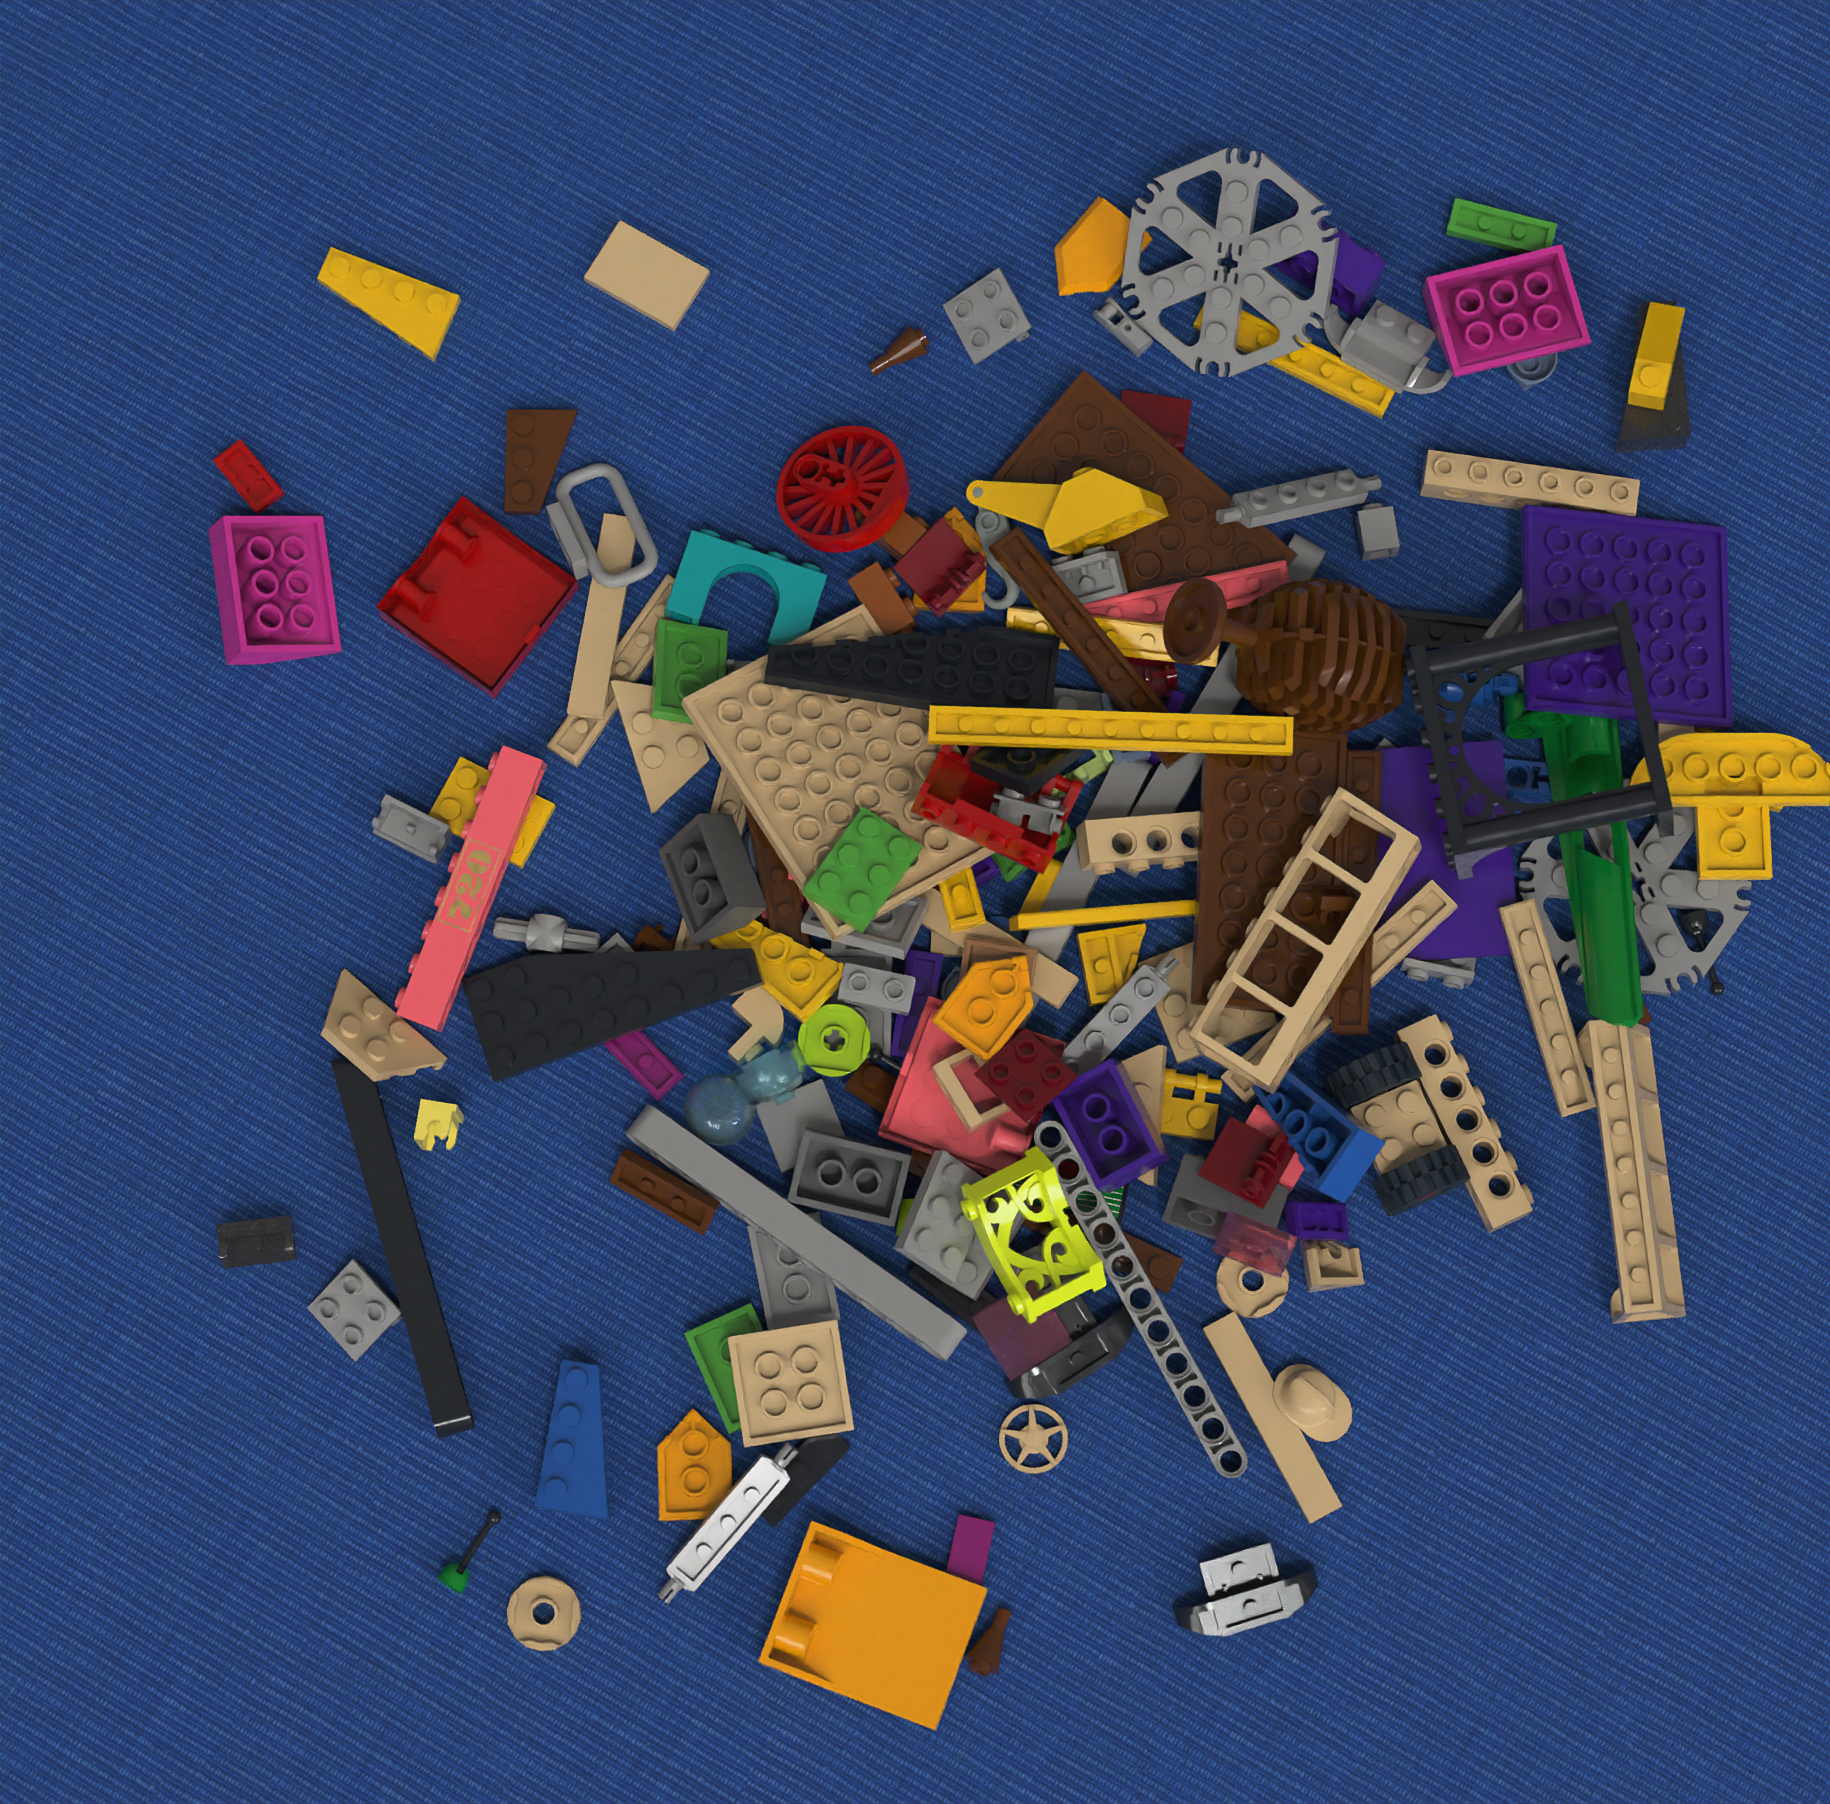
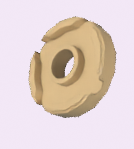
M1240 1248L1233 1249L1222 1260L1216 1273V1290L1221 1302L1231 1312L1235 1311L1237 1315L1244 1318H1260L1272 1313L1282 1304L1288 1291L1289 1274L1284 1261L1270 1249H1268L1266 1257ZM1254 1271L1260 1274L1263 1280L1262 1287L1257 1291L1247 1290L1242 1284V1277L1245 1273Z
M549 1576L534 1577L522 1584L511 1595L507 1608L508 1625L515 1638L524 1646L538 1651L556 1650L567 1644L577 1633L581 1621V1605L574 1590L562 1580ZM541 1603L552 1605L555 1611L553 1620L545 1625L539 1624L534 1618L535 1608Z

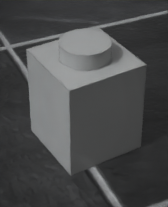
M1375 503L1362 507L1361 511H1357L1355 518L1361 561L1397 556L1400 544L1393 506L1383 507V504Z

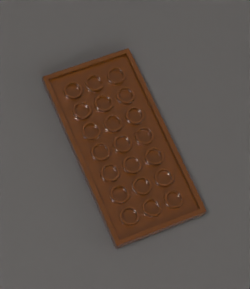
M1085 370L1081 372L992 478L996 482L1062 485L1063 482L1073 478L1072 474L1082 468L1092 467L1162 496L1169 514L1168 517L1102 545L1105 551H1118L1128 593L1184 582L1195 577H1207L1286 560L1289 567L1298 556L1295 551L1265 525L1247 528L1237 521L1220 525L1216 520V511L1230 508L1232 497ZM1245 606L1228 609L1227 619L1241 622V609Z
M1293 728L1292 756L1203 753L1190 1004L1203 1006L1208 1004L1209 999H1207L1210 988L1216 980L1221 981L1228 971L1226 964L1230 955L1235 949L1240 950L1247 939L1245 933L1249 924L1254 918H1260L1266 908L1264 901L1269 891L1273 887L1278 888L1285 877L1283 870L1286 863L1292 856L1297 857L1304 846L1301 844L1306 830L1311 825L1316 826L1321 818L1320 809L1325 799L1330 794L1334 796L1339 787L1345 789L1348 734L1333 733V735L1319 734V731H1316V733H1305L1299 731V728ZM1343 829L1335 838L1329 835L1318 852L1341 868ZM1312 862L1281 915L1323 943L1330 945L1339 932V924L1336 921L1337 911L1329 912L1326 917V924H1321L1316 917L1318 907L1311 899L1313 884L1341 886V880ZM1275 924L1243 977L1285 1005L1293 1007L1323 959V954ZM1239 986L1236 987L1224 1007L1280 1014ZM1336 992L1320 1018L1332 1019V1017H1335Z

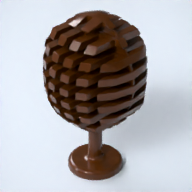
M1195 577L1189 579L1178 588L1168 605L1163 624V640L1165 649L1171 659L1184 665H1196L1206 660L1215 651L1220 640L1235 644V656L1237 657L1235 688L1246 700L1251 702L1253 707L1267 716L1294 717L1293 728H1299V731L1305 733H1316V731H1319V734L1324 735L1354 731L1377 721L1402 704L1403 677L1407 673L1405 660L1408 659L1405 654L1407 624L1390 606L1361 588L1358 589L1349 583L1338 580H1327V578L1300 579L1288 582L1265 592L1241 609V622L1227 619V604L1221 588L1212 580Z

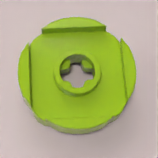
M828 1004L820 1007L805 1024L802 1023L798 1034V1047L805 1062L817 1073L830 1077L844 1076L856 1070L867 1058L871 1046L870 1030L864 1018L854 1009L840 1004ZM834 1029L839 1030V1036L845 1038V1044L838 1045L837 1051H831L830 1044L824 1043V1037L830 1036Z

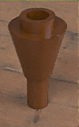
M909 325L889 346L886 353L869 363L868 366L874 376H877L892 365H898L928 355L925 348L930 345V342L920 327L913 330Z
M999 1607L990 1628L984 1632L966 1655L965 1660L970 1664L968 1668L972 1672L983 1677H989L990 1673H999L1004 1641L1003 1633L1012 1615L1010 1611Z

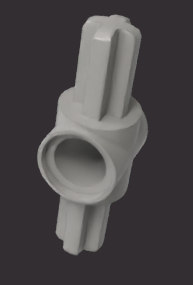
M534 914V917H531L529 922L498 917L494 923L493 934L495 938L524 942L529 952L538 955L563 954L564 949L595 953L600 945L599 933L568 928V923L565 919L553 915Z

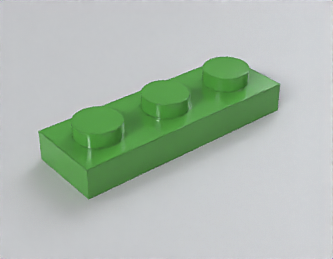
M1455 198L1446 235L1524 254L1552 247L1557 224Z

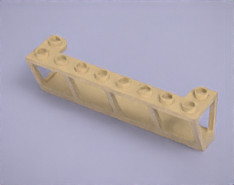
M1341 787L1338 788L1334 796L1330 794L1325 799L1320 809L1321 818L1316 826L1311 825L1306 830L1301 844L1304 846L1297 857L1292 856L1286 863L1283 870L1285 877L1278 888L1273 887L1269 891L1264 901L1265 910L1259 919L1254 918L1249 924L1245 933L1247 938L1240 950L1235 949L1226 964L1228 971L1221 981L1216 980L1207 996V999H1209L1208 1004L1203 1012L1198 1011L1193 1016L1188 1030L1191 1031L1189 1037L1198 1053L1273 1095L1422 849L1417 836ZM1350 817L1394 840L1368 883L1362 882L1318 853L1329 835L1334 838L1338 836ZM1312 862L1361 893V896L1330 945L1323 943L1281 915ZM1275 924L1323 954V959L1293 1007L1285 1005L1243 977ZM1237 986L1286 1017L1285 1022L1262 1060L1256 1066L1215 1041L1221 1028L1219 1015Z
M1603 1020L1588 1021L1576 1038L1584 1065L1592 1069L1619 1280V1288L1613 1292L1610 1298L1612 1324L1685 1317L1686 1311L1650 1030L1639 1023H1636L1630 1029L1626 1026L1611 1025Z

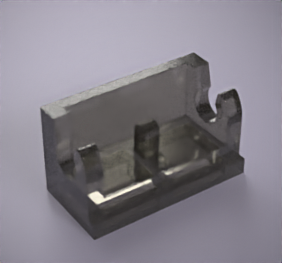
M290 1216L216 1224L220 1261H223L225 1269L298 1260L294 1220Z

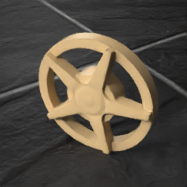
M1029 1404L1015 1409L1006 1417L1000 1429L999 1445L1004 1458L1013 1468L1028 1474H1039L1051 1470L1062 1460L1068 1445V1433L1063 1420L1055 1411L1043 1405ZM1029 1411V1425L1025 1426L1021 1431L1007 1430L1009 1423L1014 1417ZM1034 1411H1041L1050 1415L1059 1426L1044 1429L1036 1424ZM1061 1431L1062 1447L1054 1459L1046 1448L1048 1437ZM1005 1435L1019 1439L1022 1452L1017 1462L1012 1459L1006 1449ZM1041 1453L1050 1462L1038 1468H1029L1021 1465L1028 1454Z

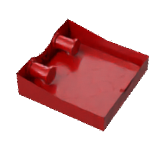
M462 496L440 524L420 557L397 579L376 608L383 620L494 699L578 591L579 585L575 578L525 544Z

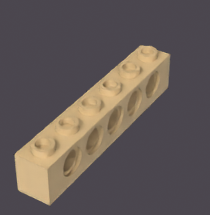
M1428 450L1423 466L1420 496L1521 510L1525 504L1635 517L1640 480Z
M1200 811L1085 820L1076 828L1081 871L1093 870L1094 875L1113 873L1115 868L1128 867L1129 872H1140L1150 869V865L1163 864V869L1180 868L1185 866L1184 862L1197 861L1198 864ZM1182 833H1186L1193 838L1194 848H1189L1183 844L1181 840ZM1147 836H1152L1158 840L1160 845L1159 851H1154L1148 846ZM1112 839H1118L1124 844L1125 854L1117 853L1113 849Z
M1434 1014L1397 1031L1393 1039L1398 1044L1407 1042L1422 1073V1077L1417 1080L1418 1085L1447 1146L1456 1145L1471 1179L1464 1184L1488 1233L1528 1216L1533 1211L1530 1206L1534 1203L1532 1194L1525 1183L1520 1185L1514 1173L1518 1170L1517 1164L1510 1151L1504 1152L1498 1141L1502 1137L1500 1129L1493 1118H1487L1482 1108L1485 1105V1100L1477 1085L1472 1087L1466 1074L1469 1073L1468 1064L1461 1053H1455L1450 1043L1453 1040V1035L1445 1020L1440 1022L1437 1015ZM1427 1049L1438 1050L1443 1056V1062L1439 1065L1428 1063L1424 1052ZM1444 1081L1455 1083L1459 1089V1095L1453 1098L1445 1096L1440 1088L1441 1083ZM1463 1113L1470 1115L1475 1122L1474 1129H1461L1456 1121L1457 1115ZM1477 1146L1487 1148L1491 1154L1490 1162L1480 1163L1476 1161L1473 1157V1148ZM1492 1179L1502 1180L1507 1187L1506 1195H1494L1489 1189V1181Z

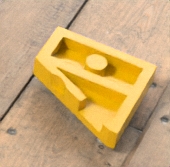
M1145 923L1077 934L1076 941L1089 1007L1105 1004L1132 976L1139 956L1141 942L1146 931Z

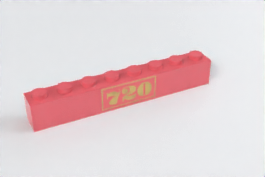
M504 745L500 753L494 752L488 766V772L492 773L487 786L482 785L475 798L474 805L478 806L474 819H468L462 831L461 839H464L465 842L461 852H455L450 861L448 872L452 873L448 885L447 887L441 886L437 894L435 906L438 907L435 918L434 920L429 919L421 936V939L425 940L421 953H415L410 962L408 973L412 974L407 988L402 986L397 995L395 1007L398 1008L396 1015L442 1033L462 983L461 980H463L546 770L547 764L543 760Z

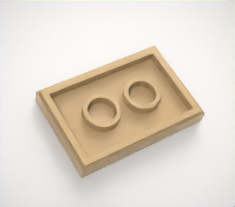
M620 220L585 274L584 281L674 332L710 276V270Z

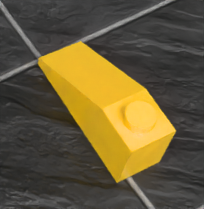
M1650 302L1630 383L1628 404L1663 411L1685 308Z

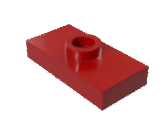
M241 439L213 459L216 467L256 516L285 495L283 490Z

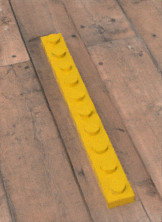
M930 705L929 744L1292 756L1294 717Z

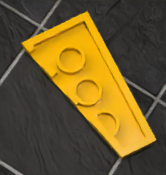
M332 247L317 277L320 284L352 306L368 314L372 320L398 335V338L408 345L417 348L433 362L461 301L460 296Z
M753 920L746 927L708 940L716 949L752 948L755 951L765 981V985L760 987L803 1024L840 987L844 963H838L825 957V954L813 948L809 949L782 933H776L764 927L762 923Z

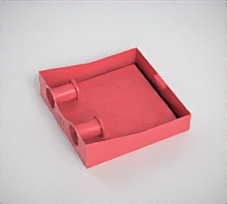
M928 996L878 1130V1136L932 1156L935 1150H944L970 1169L990 1176L1025 1158L1024 1152L1029 1150L1039 1120L1034 1124L1031 1121L1025 1123L1011 1110L974 1133L968 1134L932 1075V1067L966 1048L931 1022V1019L945 1001ZM1018 1027L1003 1048L1024 1029ZM1030 1031L1060 1060L1062 1059L1066 1042ZM972 1057L952 1069L980 1115L1001 1105L1002 1102L974 1075L980 1067L975 1058Z

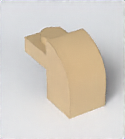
M760 986L744 992L734 1002L732 1010L750 1028L728 1050L729 1058L739 1067L745 1061L751 1064L762 1053L764 1048L761 1044L764 1041L775 1051L780 1045L785 1031L781 1005Z

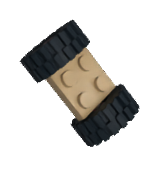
M1407 1042L1396 1043L1389 1047H1384L1377 1052H1372L1361 1059L1351 1062L1349 1065L1343 1066L1339 1071L1333 1072L1324 1080L1332 1099L1386 1142L1373 1161L1379 1177L1372 1184L1388 1217L1429 1202L1471 1179L1456 1145L1447 1146L1418 1085L1417 1080L1422 1077V1073Z

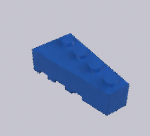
M1289 1068L1274 1095L1254 1085L1252 1089L1272 1120L1276 1121L1283 1133L1289 1137L1287 1142L1294 1147L1299 1155L1298 1160L1314 1178L1313 1183L1317 1189L1345 1203L1386 1142L1292 1068Z
M562 1359L535 1507L545 1511L611 1522L602 1370L597 1365Z

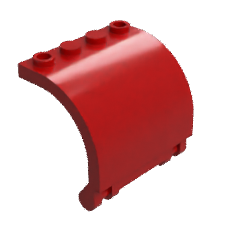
M942 745L910 812L1043 875L1058 845H1056L1060 834L1053 832L1051 836L1027 829L1030 816L1026 814L1023 815L1020 827L991 814L992 803H1000V799L993 798V795L997 788L1003 790L1004 786L970 771L971 759L983 750L982 746L965 745L969 749L964 757L952 751L954 745ZM1060 772L1030 797L1039 799V795L1050 796L1054 788L1066 793L1064 801L1060 805L1067 806V810L1064 816L1057 815L1058 819L1063 820L1062 831L1084 782L1077 778H1074L1072 781L1060 775Z

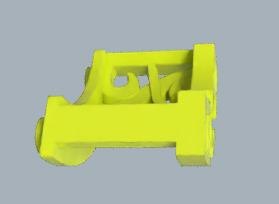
M1037 1145L1024 1152L1025 1158L972 1185H969V1183L962 1185L961 1190L964 1200L960 1201L965 1217L972 1221L983 1249L1008 1293L1007 1301L1010 1308L1016 1315L1022 1314L1029 1324L1035 1322L1036 1317L1089 1289L1096 1292L1107 1286L1102 1260L1090 1246L1078 1224L1073 1227L1070 1226L1069 1218L1062 1210L1068 1207V1204L1061 1189L1056 1168ZM1031 1175L1019 1186L1017 1190L1012 1185L1013 1183ZM1004 1189L1010 1200L1006 1203L1002 1198H993L992 1200L996 1203V1210L993 1213H989L986 1210L983 1199ZM1038 1198L1042 1204L1041 1210L1038 1213L1030 1211L1024 1204L1025 1199L1027 1204L1032 1206L1033 1200ZM1017 1212L1032 1222L1049 1221L1053 1227L1042 1243L1041 1256L1043 1262L1024 1257L1008 1248L1010 1230ZM999 1223L995 1235L991 1224ZM1057 1242L1063 1246L1064 1254L1062 1256L1057 1253L1054 1254L1057 1263H1053L1051 1247L1052 1244ZM1010 1265L1021 1269V1271L1016 1275ZM1080 1273V1276L1063 1285L1061 1284L1059 1275ZM1043 1275H1048L1053 1290L1033 1300L1026 1291V1282L1029 1280L1033 1281L1037 1286V1291H1039L1044 1286Z

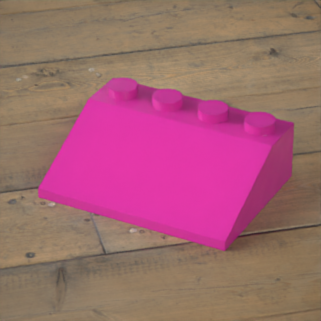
M1562 244L1427 277L1425 280L1422 294L1428 315L1454 378L1591 344Z
M222 516L209 528L226 665L266 664L341 652L323 516Z

